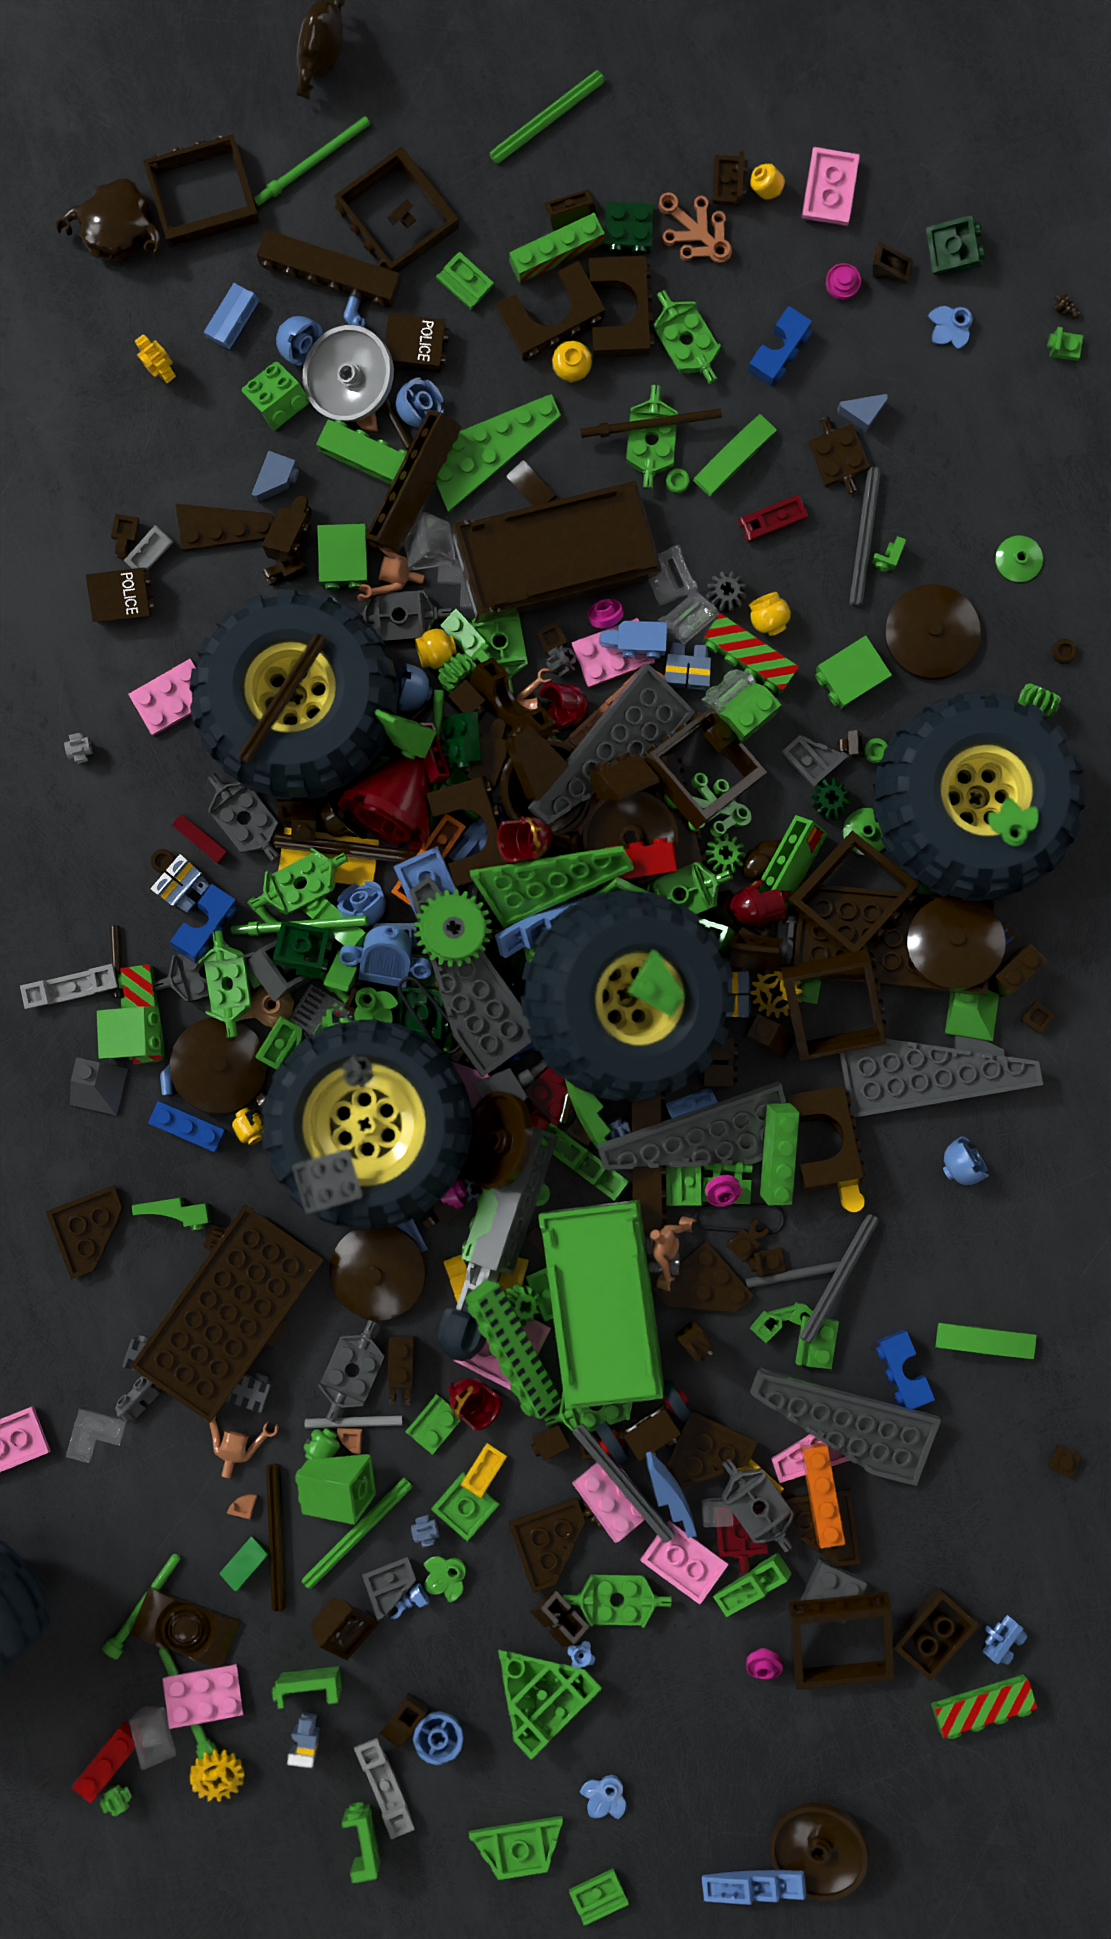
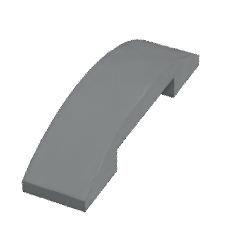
M113 964L20 986L25 1009L65 1002L118 988Z
M378 1738L354 1747L363 1772H366L379 1803L382 1818L391 1839L414 1830L403 1793Z

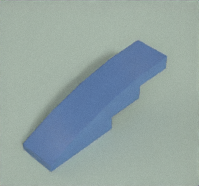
M580 897L536 913L496 934L495 938L500 955L507 958L523 947L530 950L534 948L533 945L544 929L549 930L556 922L554 918L570 905L576 906L582 903L586 897Z
M652 1452L646 1453L658 1505H669L673 1522L683 1520L687 1538L697 1536L688 1502L679 1484Z
M759 1870L725 1872L702 1876L704 1901L751 1905L753 1901L778 1902L780 1898L804 1900L807 1896L804 1871Z

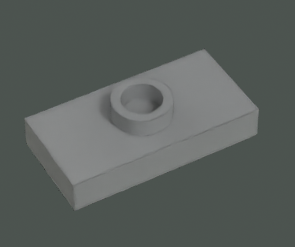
M155 525L124 561L132 569L146 567V572H148L174 541Z

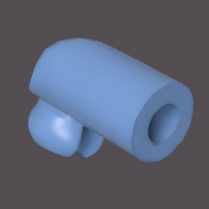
M350 296L344 313V319L349 325L364 328L365 320L357 312L361 300Z

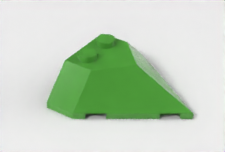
M498 1650L509 1715L511 1716L513 1738L515 1743L532 1760L602 1687L585 1669Z

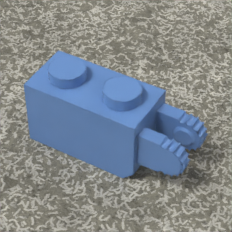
M623 621L619 625L618 630L601 632L599 644L605 648L617 649V654H622L624 658H636L637 655H646L648 659H659L660 656H665L667 622Z

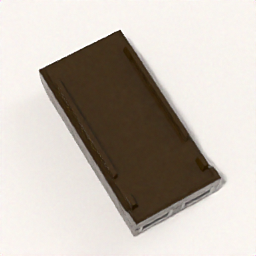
M636 481L474 521L464 520L455 522L451 532L477 624L633 585L653 578L662 572Z

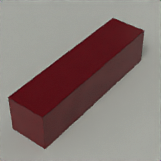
M420 723L436 731L434 723ZM437 732L426 758H423L430 783H444L450 777Z
M182 814L173 822L172 826L216 863L220 864L229 854Z

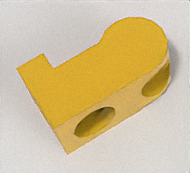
M858 1185L838 1188L841 1204L845 1210L858 1212L863 1208L864 1197L859 1193Z
M462 1254L444 1261L457 1303L466 1280V1270L468 1267L466 1261L461 1259Z

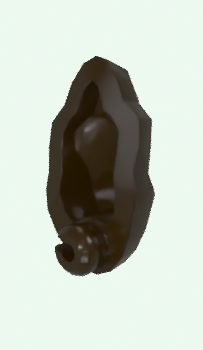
M763 840L754 849L750 850L744 858L743 876L747 879L760 880L782 840Z

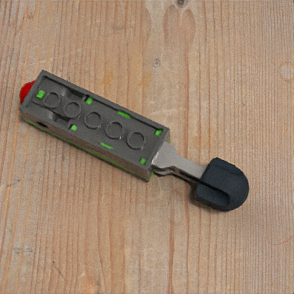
M530 1114L533 1126L532 1147L526 1166L516 1181L502 1190L484 1189V1192L478 1198V1210L476 1216L470 1222L469 1229L471 1231L468 1240L462 1246L463 1255L461 1259L469 1261L466 1270V1280L456 1309L448 1308L444 1311L438 1330V1341L441 1349L453 1360L465 1361L472 1359L482 1350L486 1342V1338L478 1329L479 1324L467 1309L468 1304L464 1297L485 1280L497 1282L500 1272L511 1275L514 1273L558 1136L546 1131L548 1120Z

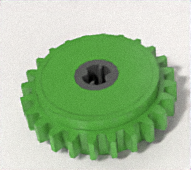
M455 889L452 895L449 894L448 890H444V896L442 897L437 892L434 894L436 900L433 901L431 898H427L426 901L429 905H421L420 909L423 911V914L417 913L415 916L420 919V923H414L413 925L419 928V932L415 933L414 937L421 938L417 946L424 945L425 949L422 953L426 954L429 952L431 954L430 961L438 958V965H442L444 961H447V967H451L453 962H456L457 967H460L462 960L469 964L471 963L470 956L477 959L479 957L477 951H485L482 943H489L490 941L485 935L492 933V930L486 928V925L490 924L491 920H485L484 918L489 912H482L480 908L483 906V903L481 902L476 905L474 903L476 896L468 899L466 891L460 896L458 895V889ZM449 922H453L454 926L458 925V930L455 931L456 935H453L452 931H447V927L450 926Z

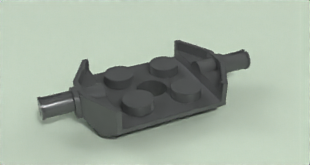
M421 590L371 596L361 615L371 628L376 629L383 641L420 638L425 632L433 628L436 620L447 618L452 612L451 608L437 609V607H434L426 593ZM401 609L405 611L406 616L402 621H396L392 618L395 610Z
M216 773L212 774L217 783L209 776L208 780L216 789V793L208 812L221 826L241 853L262 850L270 858L271 862L276 860L270 851L276 858L280 856L271 843L279 823L254 791L242 786L239 782L226 785L222 783ZM242 812H248L251 815V821L246 825H242L238 821V817Z
M214 944L209 946L208 952L213 949ZM255 951L244 955L245 964L255 954ZM181 954L173 955L167 978L153 981V985L156 986L154 987L155 991L168 987L173 988L186 1002L209 996L207 979H204L200 974L201 968L205 966L204 963H198L200 958L194 963ZM229 977L227 980V985L230 989H232L233 981Z
M368 1319L365 1330L361 1334L340 1336L318 1386L331 1402V1408L326 1417L327 1420H330L333 1414L331 1422H335L340 1409L364 1405L385 1357V1354L373 1340L372 1336L378 1323L374 1321L371 1330H369L373 1320ZM355 1363L358 1365L359 1374L357 1376L351 1377L346 1373V1366L348 1364Z
M731 1458L727 1459L732 1468L730 1469L728 1464L723 1462L722 1465L730 1474V1480L722 1495L723 1500L754 1543H765L775 1540L784 1552L789 1551L784 1542L789 1549L793 1547L785 1536V1531L789 1527L794 1515L792 1510L761 1468L740 1471ZM756 1501L765 1502V1509L762 1513L753 1512L752 1507Z

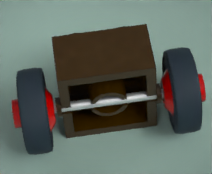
M670 1380L663 1383L664 1402L666 1405L664 1403L622 1429V1432L620 1431L619 1433L613 1430L607 1421L602 1422L596 1427V1431L602 1440L599 1442L605 1453H610L618 1464L623 1463L629 1458L624 1448L625 1443L623 1440L627 1441L639 1461L642 1459L647 1461L646 1453L652 1452L656 1456L658 1454L657 1449L664 1445L668 1448L678 1441L677 1436L680 1435V1432L670 1417L668 1409L676 1414L682 1423L692 1417V1413L686 1405L689 1400L682 1389L677 1391Z

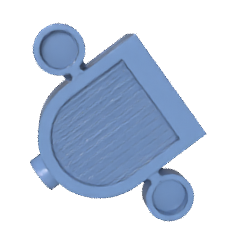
M379 926L370 930L365 937L363 948L346 945L341 948L339 956L340 962L347 966H353L360 962L358 980L398 986L403 978L408 977L409 971L415 977L425 979L430 976L432 964L429 960L412 957L413 941L405 931L393 926ZM407 981L401 987L406 988Z

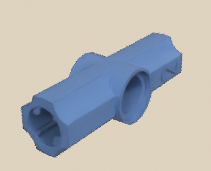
M499 806L501 817L498 818L501 825V823L508 818V815L506 814L505 810ZM482 817L472 823L462 836L463 839L448 855V859L451 862L475 855L483 849L487 841L488 831Z

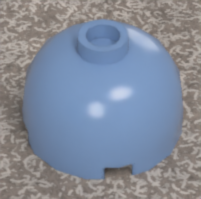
M293 316L287 319L278 329L276 345L279 353L290 363L302 366L310 348L323 335L321 326L305 316Z
M415 378L406 383L398 392L396 408L399 416L406 424L420 428L428 410L443 413L444 409L441 410L443 398L438 388L431 381L419 380L420 378Z
M403 663L404 669L399 668L396 674L399 687L397 710L412 712L422 707L425 701L430 700L432 688L429 687L427 674L421 668Z
M364 881L365 885L357 886L355 883L343 890L338 896L337 901L339 905H337V908L343 917H368V925L359 926L360 928L372 926L385 913L386 901L381 886L376 882Z
M961 1136L953 1141L945 1150L944 1163L946 1166L943 1167V1171L950 1180L955 1179L962 1185H974L989 1177V1174L985 1173L988 1171L987 1166L976 1148L971 1149L967 1146L970 1141L965 1136Z
M441 1711L431 1712L426 1715L416 1727L413 1740L418 1755L426 1762L436 1765L454 1759L461 1750L463 1741L462 1728L457 1719L449 1713Z

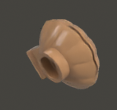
M261 986L255 995L250 997L252 1008L248 1013L240 1017L239 1020L256 1018L263 1025L273 1028L280 1016L288 1020L293 1014L294 1000L291 997V993L274 1002L265 988Z

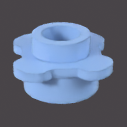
M583 1641L581 1645H571L568 1648V1654L573 1661L572 1667L581 1668L594 1664L595 1657L591 1654L589 1642ZM580 1653H583L584 1656H583V1657H579V1654H580Z

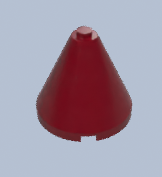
M400 752L343 792L338 802L342 812L348 809L352 813L350 820L387 843L399 847L401 842L411 844L410 850L424 849L429 840L430 804L427 793L430 792L431 783L422 757L415 756V759H411Z

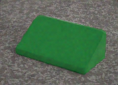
M251 1536L219 1574L236 1592L267 1557L269 1550Z

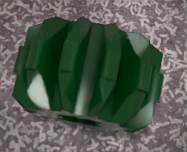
M834 778L831 780L830 785L826 779L822 780V786L818 784L814 786L817 793L810 794V798L817 800L811 803V807H820L816 812L817 815L825 811V819H829L831 812L835 819L838 818L839 811L841 813H846L847 811L844 805H850L851 800L844 798L850 794V791L842 792L841 790L845 783L842 782L837 787V781ZM829 794H833L832 798L836 799L832 804H829V800L825 798Z

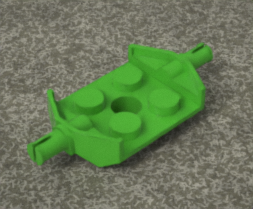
M663 290L662 293L659 292L657 297L663 305V311L655 322L653 329L678 371L687 374L700 372V374H704L709 384L712 381L715 382L718 378L711 369V363L717 356L721 345L717 344L695 307V301L672 302L666 290ZM683 335H690L693 338V342L690 345H684L681 343L680 338Z
M652 385L651 398L649 401L631 408L630 421L678 415V412L661 402V386L657 385L655 394L656 385ZM677 425L629 431L626 463L643 473V489H647L648 480V490L653 489V476L673 467ZM649 434H654L657 436L658 442L655 445H649L646 443L645 437Z
M519 613L477 624L474 618L472 624L489 642L488 645L490 647L487 651L509 673L508 684L511 693L514 694L512 677L528 666ZM496 636L506 638L507 642L503 647L498 648L493 644V639Z
M310 848L312 854L271 875L266 871L263 887L264 893L250 901L251 906L256 910L268 904L287 915L334 890L336 884V867L348 862L345 853L343 852L332 859H328L315 849ZM300 881H307V885L303 889L296 888Z
M695 862L649 882L646 891L665 896L670 901L683 904L695 914L717 906L719 885L732 880L733 877L729 875L731 874L730 870L716 875L700 862ZM679 887L686 891V898L683 901H679L675 897V891Z
M222 931L212 932L213 949L198 961V963H204L211 1005V1010L206 1011V1014L224 1021L227 1028V1037L238 1036L236 1021H239V1018L248 1013L252 1008L245 957L240 950L224 945ZM229 977L233 981L232 989H230L227 985V980Z
M562 1391L560 1410H557L555 1414L544 1417L547 1427L561 1422L573 1431L578 1425L584 1424L591 1432L596 1430V1427L604 1421L611 1425L626 1419L629 1420L632 1402L602 1405L599 1410H593L590 1406L566 1409L564 1392Z
M590 1575L581 1593H578V1595H564V1600L569 1605L581 1607L590 1627H593V1625H641V1627H645L654 1608L671 1607V1596L657 1597L656 1594H653L644 1575ZM614 1593H620L624 1596V1601L621 1605L616 1606L610 1602V1597Z

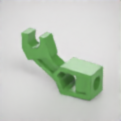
M798 1302L781 1309L769 1312L763 1311L750 1329L762 1341L767 1343L782 1328V1321L789 1320L801 1326L800 1315L806 1312L811 1316L813 1311L806 1304ZM770 1317L775 1320V1323L768 1329L764 1323Z

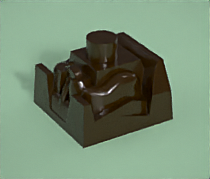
M333 1597L311 1622L313 1638L321 1649L348 1661L377 1627L379 1622L367 1610L362 1611L342 1599Z

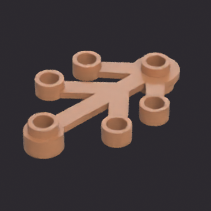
M664 193L660 197V211L667 215H673L689 230L676 232L671 229L666 230L663 233L662 239L666 246H673L676 242L702 241L706 247L693 248L690 245H684L680 250V258L685 262L691 261L693 257H710L717 263H724L729 260L732 254V247L729 242L724 240L726 217L723 212L717 211L712 215L711 223L715 227L714 239L707 233L706 210L708 208V199L706 197L698 196L694 201V209L697 211V223L677 206L678 199L673 193ZM702 201L705 203V206L699 207L697 203ZM670 203L672 207L669 209L665 208L664 204ZM721 217L723 221L718 223L714 218ZM667 235H672L674 239L672 241H668L665 237ZM722 249L724 254L718 255L716 250ZM688 250L691 252V255L685 256L683 252Z

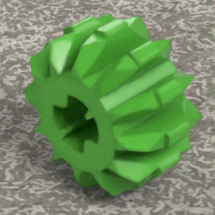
M457 653L454 657L450 656L448 663L443 662L444 666L438 670L440 673L438 679L443 688L451 693L465 679L467 682L469 681L476 664L470 656Z
M1030 683L1026 684L1024 689H1022L1018 703L1023 706L1031 703L1044 711V716L1049 718L1053 717L1055 712H1057L1061 698L1059 695Z
M724 834L723 841H721L720 837H714L716 844L708 842L707 846L712 850L705 851V856H712L707 861V865L715 862L714 872L720 866L722 867L721 872L727 871V867H729L730 871L734 873L736 872L734 864L739 867L743 865V862L738 858H744L746 853L738 852L744 845L741 843L735 846V842L738 839L736 836L732 838L731 842L728 841V834ZM723 849H727V853L731 854V857L728 856L727 860L723 859V855H719V852L721 853Z
M514 1284L513 1289L507 1288L506 1297L520 1324L526 1326L527 1321L534 1322L533 1315L540 1313L536 1309L541 1304L540 1300L536 1299L538 1293L533 1291L528 1285Z

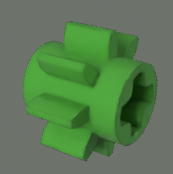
M115 1784L102 1792L104 1798L99 1803L104 1813L109 1811L112 1816H115L129 1808L128 1801H130L132 1796L127 1786L122 1789L119 1784Z

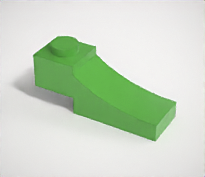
M323 896L300 908L313 920L343 918L339 910ZM359 926L325 928L330 929L329 934L343 946L362 947L367 935Z
M183 1197L132 1205L133 1215L156 1214L172 1217L182 1221L184 1227L191 1226V1230L206 1228L205 1223L211 1222L209 1203L185 1207Z
M779 1553L759 1563L749 1573L717 1591L713 1598L725 1616L728 1617L761 1599L768 1591L787 1582L792 1573Z

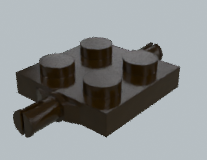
M825 417V420L822 418L820 422L825 433L818 438L808 441V445L823 483L826 487L836 482H844L848 494L855 493L858 489L853 478L870 467L854 426L850 424L840 429H833L829 417Z

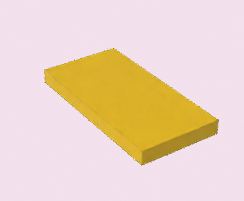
M284 827V834L291 835V828ZM316 832L315 838L377 846H379L380 842L379 840L362 839L352 836L334 837L322 832ZM281 848L278 871L312 854V852ZM321 853L328 859H332L338 856L335 854ZM346 856L348 862L336 867V883L346 885L356 883L357 886L365 885L364 881L374 882L377 860Z

